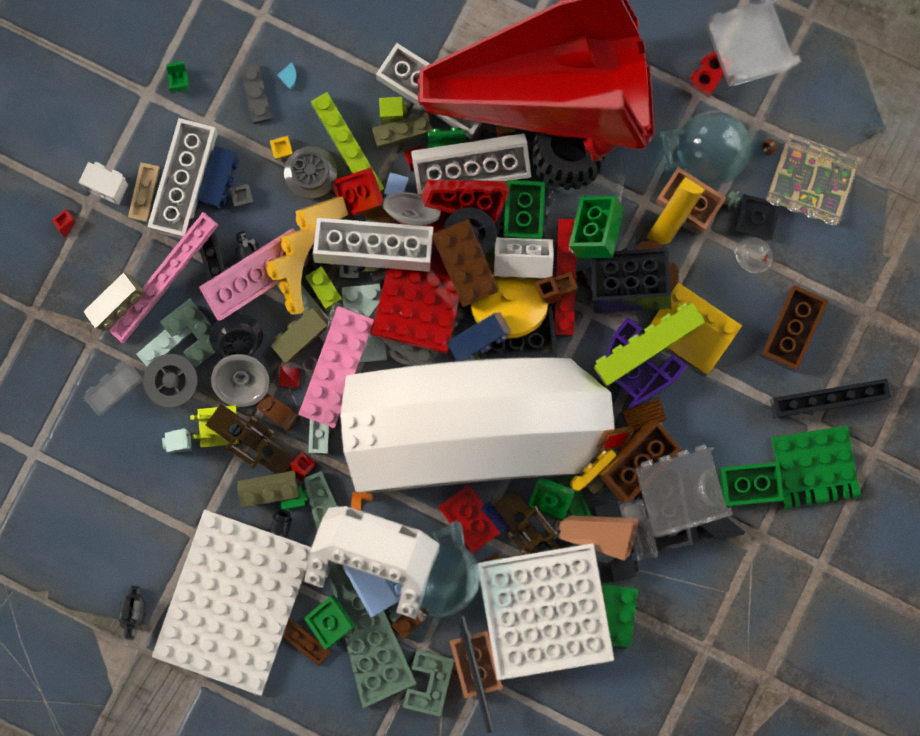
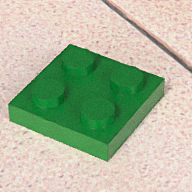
M538 477L528 507L533 509L539 505L542 513L564 520L575 489Z
M335 595L328 597L304 618L325 650L330 649L356 627Z

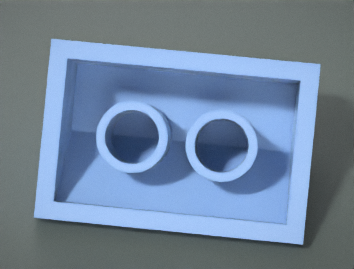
M343 565L370 617L375 616L400 600L403 588L400 583Z

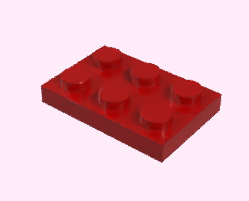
M372 167L331 181L336 196L343 197L348 212L347 216L384 203Z
M469 484L438 507L472 553H475L504 530Z

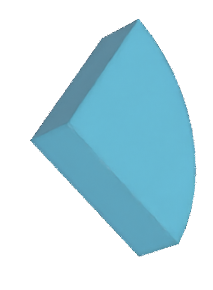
M290 63L277 76L291 90L295 85L296 70L293 64Z

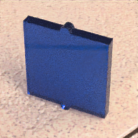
M491 502L486 503L480 508L500 533L509 527Z

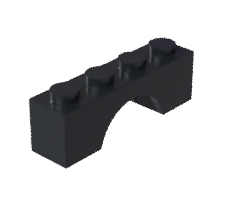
M618 501L594 506L596 517L622 518L621 516L624 515L622 504L618 505ZM631 553L625 560L614 558L608 563L613 582L636 577V572H639L637 561H633Z

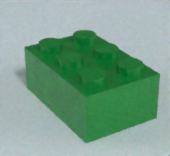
M507 180L509 192L505 201L503 238L542 239L545 182Z
M617 196L580 198L569 244L577 258H613L624 207Z
M779 462L719 468L723 507L784 501Z
M601 584L611 645L631 648L638 589Z

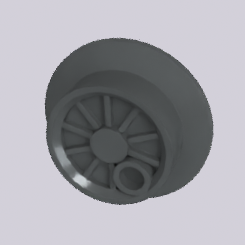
M315 146L300 148L286 162L284 169L285 181L290 190L300 197L307 199L322 197L333 188L331 181L337 179L335 160L322 148Z
M161 355L155 358L146 368L143 378L144 389L148 397L162 407L172 408L183 405L193 396L197 387L195 368L186 358L180 355Z

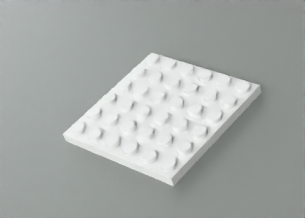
M594 544L478 563L497 680L614 661Z

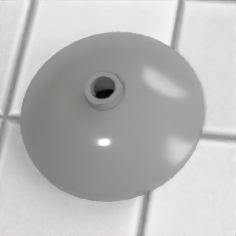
M391 193L385 197L383 203L386 212L392 218L405 225H429L437 221L441 213L440 210L425 207L422 195L415 193Z
M237 354L225 357L216 364L212 372L211 383L214 392L222 401L233 406L246 407L256 404L266 395L269 388V375L263 364L255 358Z

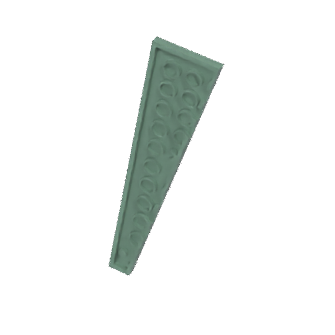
M322 471L304 478L317 531L328 508L338 507ZM332 561L329 579L333 594L356 626L345 635V640L362 707L365 708L417 683L384 610L370 617L346 574L343 564Z

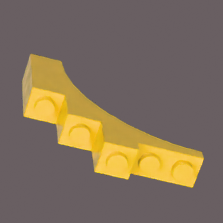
M335 197L295 211L296 222L301 230L281 236V246L286 255L266 262L269 277L272 280H280L279 287L281 292L284 293L286 299L285 306L290 314H300L304 311L301 297V278L307 254L315 240L317 218L341 219L347 216L348 212L343 197Z

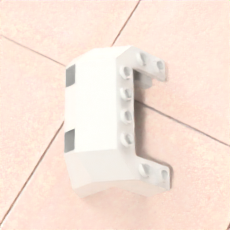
M347 506L330 507L320 524L310 551L304 582L323 588L325 577L328 578L332 561L403 584L397 613L416 618L422 604L428 576L439 553L440 544L422 531Z

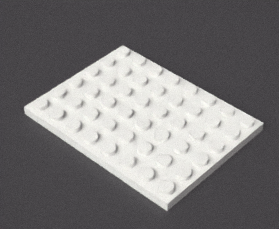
M204 510L152 657L262 696L303 581L312 547Z

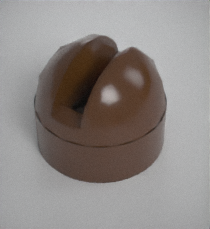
M767 139L761 143V149L766 155L773 154L778 148V144L774 139Z

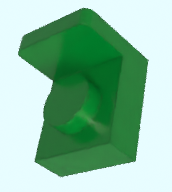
M302 486L298 487L299 499L292 498L281 502L282 510L305 507L306 502L309 501L307 490H303Z

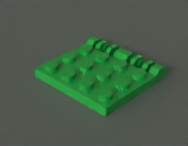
M848 425L771 438L775 462L780 464L784 510L792 509L790 493H792L794 507H800V499L797 492L804 491L807 506L812 505L809 490L813 492L815 505L829 503L827 487H830L832 500L836 502L838 501V493L835 486L842 485L845 500L850 498L847 484L850 486L852 499L861 498Z

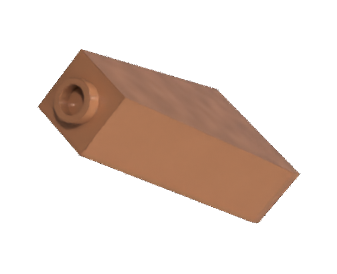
M568 516L559 525V538L580 546L594 544L595 551L625 560L630 556L639 519Z

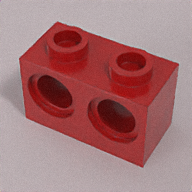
M712 50L710 55L705 54L700 62L702 64L699 71L696 69L690 77L693 80L690 86L709 98L732 62ZM716 62L719 68L713 69L709 63ZM705 77L709 83L704 85L699 79Z

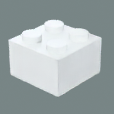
M88 162L79 181L84 190L117 205H120L129 186L125 181L126 178L122 176L123 174L115 170L110 172L105 169L104 165L98 162L94 164Z

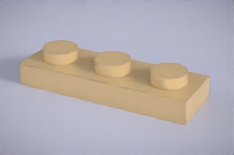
M140 163L128 214L129 219L148 223L160 171L159 166Z

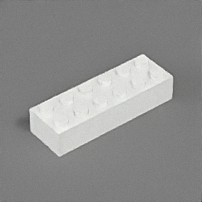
M396 43L376 73V78L384 85L424 109L418 102L417 96L420 94V88L417 79L420 78V69L430 65V63ZM432 114L453 128L459 127L462 130H466V136L470 139H473L483 122Z
M178 118L147 226L150 231L182 239L191 228L190 219L194 218L198 204L197 197L218 134L215 127Z
M525 134L411 151L418 195L423 193L427 180L507 181L531 177Z
M317 218L313 249L314 263L430 272L433 227Z

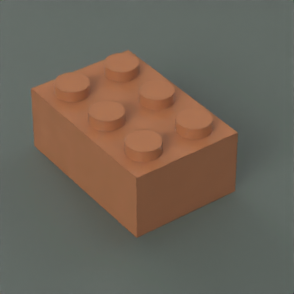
M678 167L655 203L665 208L681 182L687 177L705 190L685 222L704 233L726 197Z
M488 631L473 634L471 641L484 692L502 689L501 680H497ZM461 638L451 640L450 644L464 697L476 696L477 692L464 642L461 641Z

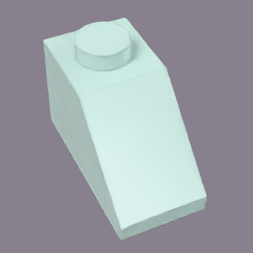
M180 429L165 433V438H162L163 449H166L169 454L192 451L190 431Z

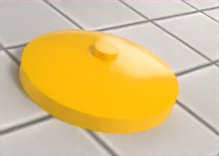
M494 276L499 286V292L471 303L472 314L477 323L493 313L501 312L512 332L507 335V338L521 337L534 331L544 320L548 309V304L541 301L534 283L540 281L536 277L522 279L510 276L507 278Z

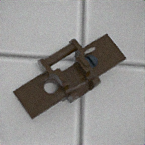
M221 403L205 425L229 442L225 447L227 452L231 451L250 464L252 469L260 463L274 474L284 473L296 458V455L270 438L275 433L271 428L267 429L257 422V419L253 416L247 422ZM239 439L258 452L257 456L253 458L234 445V442ZM265 446H269L272 449L270 457H263L262 449Z
M512 489L493 504L494 508L511 528L512 531L507 533V536L514 541L522 555L561 549L553 539L560 533L558 529L555 530L540 511L539 505L530 510L515 489ZM517 513H523L525 520L517 523L514 520V516ZM534 515L548 532L549 536L543 538L532 525L529 518Z

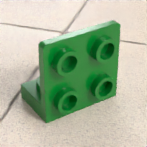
M459 127L451 128V131H443V129L437 128L432 129V132H428L429 148L466 143V130H462Z

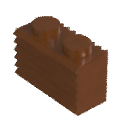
M659 398L621 412L629 434L634 432V435L649 420H656L662 426L664 425L663 422L667 420Z

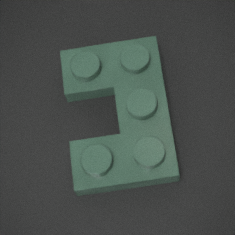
M191 298L160 321L171 337L187 326L198 340L183 352L195 367L215 353L209 340L212 325Z
M416 650L412 669L431 674L426 693L407 688L403 708L441 717L454 659Z

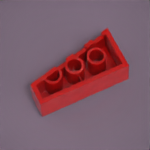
M427 180L421 197L425 207L453 213L462 208L482 210L497 224L509 189L505 181Z

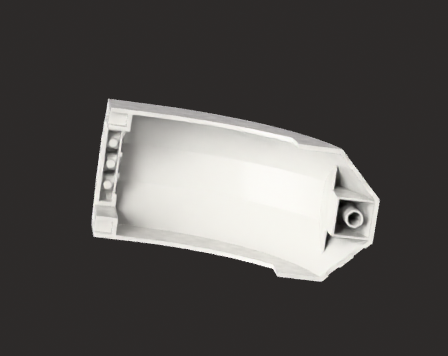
M568 358L465 361L346 375L341 408L344 454L356 492L381 493L473 482L532 477L549 478L582 474L583 468L589 464L592 458H595L608 436L612 435L615 431L611 392L598 383L588 372L579 367L575 361Z

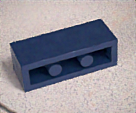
M214 146L197 197V201L200 204L220 210L222 205L225 206L228 198L226 194L228 187L231 188L234 177H232L234 169L237 170L240 162L236 152Z
M501 312L493 313L454 337L447 344L457 362L472 361L476 358L475 355L481 352L483 354L492 349L490 345L495 342L497 344L502 343L508 339L507 335L512 332Z

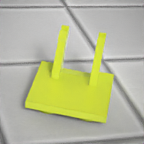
M236 405L226 406L237 414ZM218 407L197 409L198 415L190 416L191 420L199 421L200 434L192 435V439H199L201 448L222 446L229 443L205 426ZM237 439L234 442V444H239V439Z

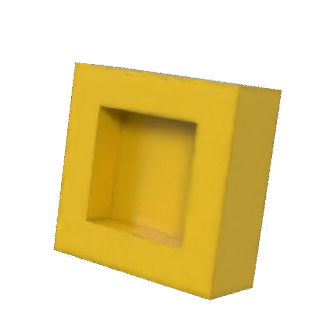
M288 136L270 140L275 160L289 157L293 154Z

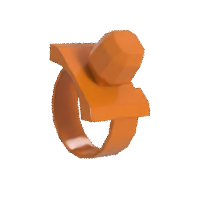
M353 492L351 508L361 511L362 500L372 501L373 495L367 492Z

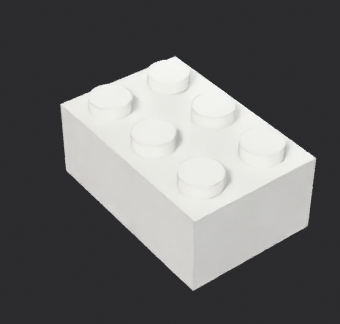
M497 237L494 252V276L501 278L510 276L522 279L528 277L545 279L552 276L553 240Z

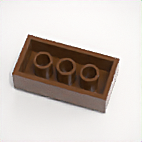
M469 218L432 234L463 307L499 292V286Z
M793 284L787 293L759 357L792 372H796L800 367L829 300Z
M649 420L616 453V457L597 476L621 502L629 503L682 448L658 421Z

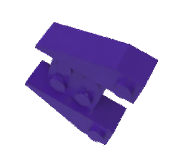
M627 317L615 331L606 357L613 354L612 350L619 345L624 347L629 344L628 340L639 334L642 328ZM672 354L661 368L647 360L616 380L615 383L634 398L628 406L630 409L673 383L687 366ZM599 375L597 376V379H596L597 382H599V381L601 380V378H600Z

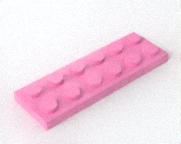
M290 229L281 236L295 232V229ZM281 236L199 287L218 321H221L280 283V280H272L269 277L266 262L286 255L281 246ZM308 254L303 267L307 265L310 259Z
M341 306L337 307L298 415L332 428L336 427L342 408L346 375L356 373L375 319Z

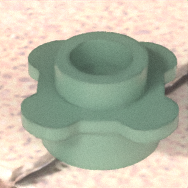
M731 191L726 197L724 204L728 206L729 211L732 207L736 208L740 203L739 191L737 193Z

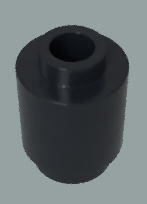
M277 510L273 515L269 532L286 538L292 522L291 513L287 510Z

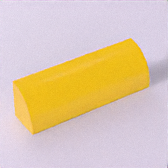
M685 177L646 238L657 241L660 244L670 243L705 189Z

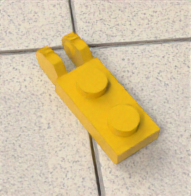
M603 449L596 456L597 460L593 464L589 463L583 468L582 471L584 473L581 476L573 477V480L570 481L571 488L577 491L582 489V487L584 488L616 457V454L611 449Z

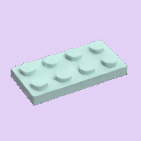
M380 284L342 287L343 308L369 317L380 301ZM370 333L359 363L387 360L385 343L377 337L371 336Z

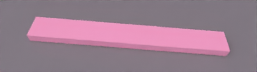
M204 212L199 216L142 289L145 291V294L141 297L140 301L133 304L127 313L120 317L113 327L108 330L121 343H125L219 226Z

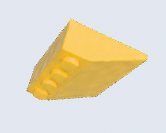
M678 283L671 293L672 309H660L650 325L654 323L657 326L662 322L660 319L669 313L674 315L678 312L677 308L682 304L687 303L689 305L693 303L705 323L667 348L708 376L742 325Z

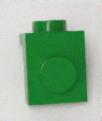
M185 62L166 64L170 92L189 91Z

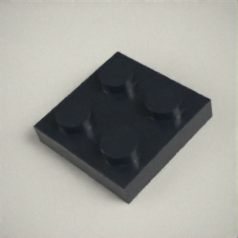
M744 194L734 232L772 241L781 203Z

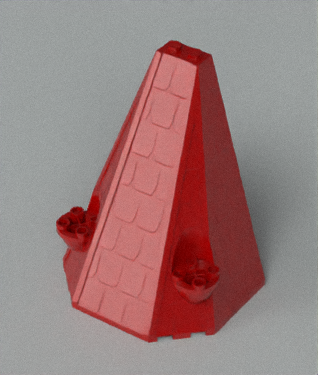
M561 0L420 69V78L417 79L420 88V94L417 96L418 102L427 113L562 137L587 138L584 142L587 152H590L593 162L601 161L602 157L612 152L616 146L633 149L646 148V143H649L651 137L655 135L651 69L645 57L646 48L644 40L640 37L639 20L629 0Z

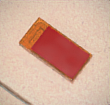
M630 426L605 430L597 447L600 450L623 447L631 439L635 430Z

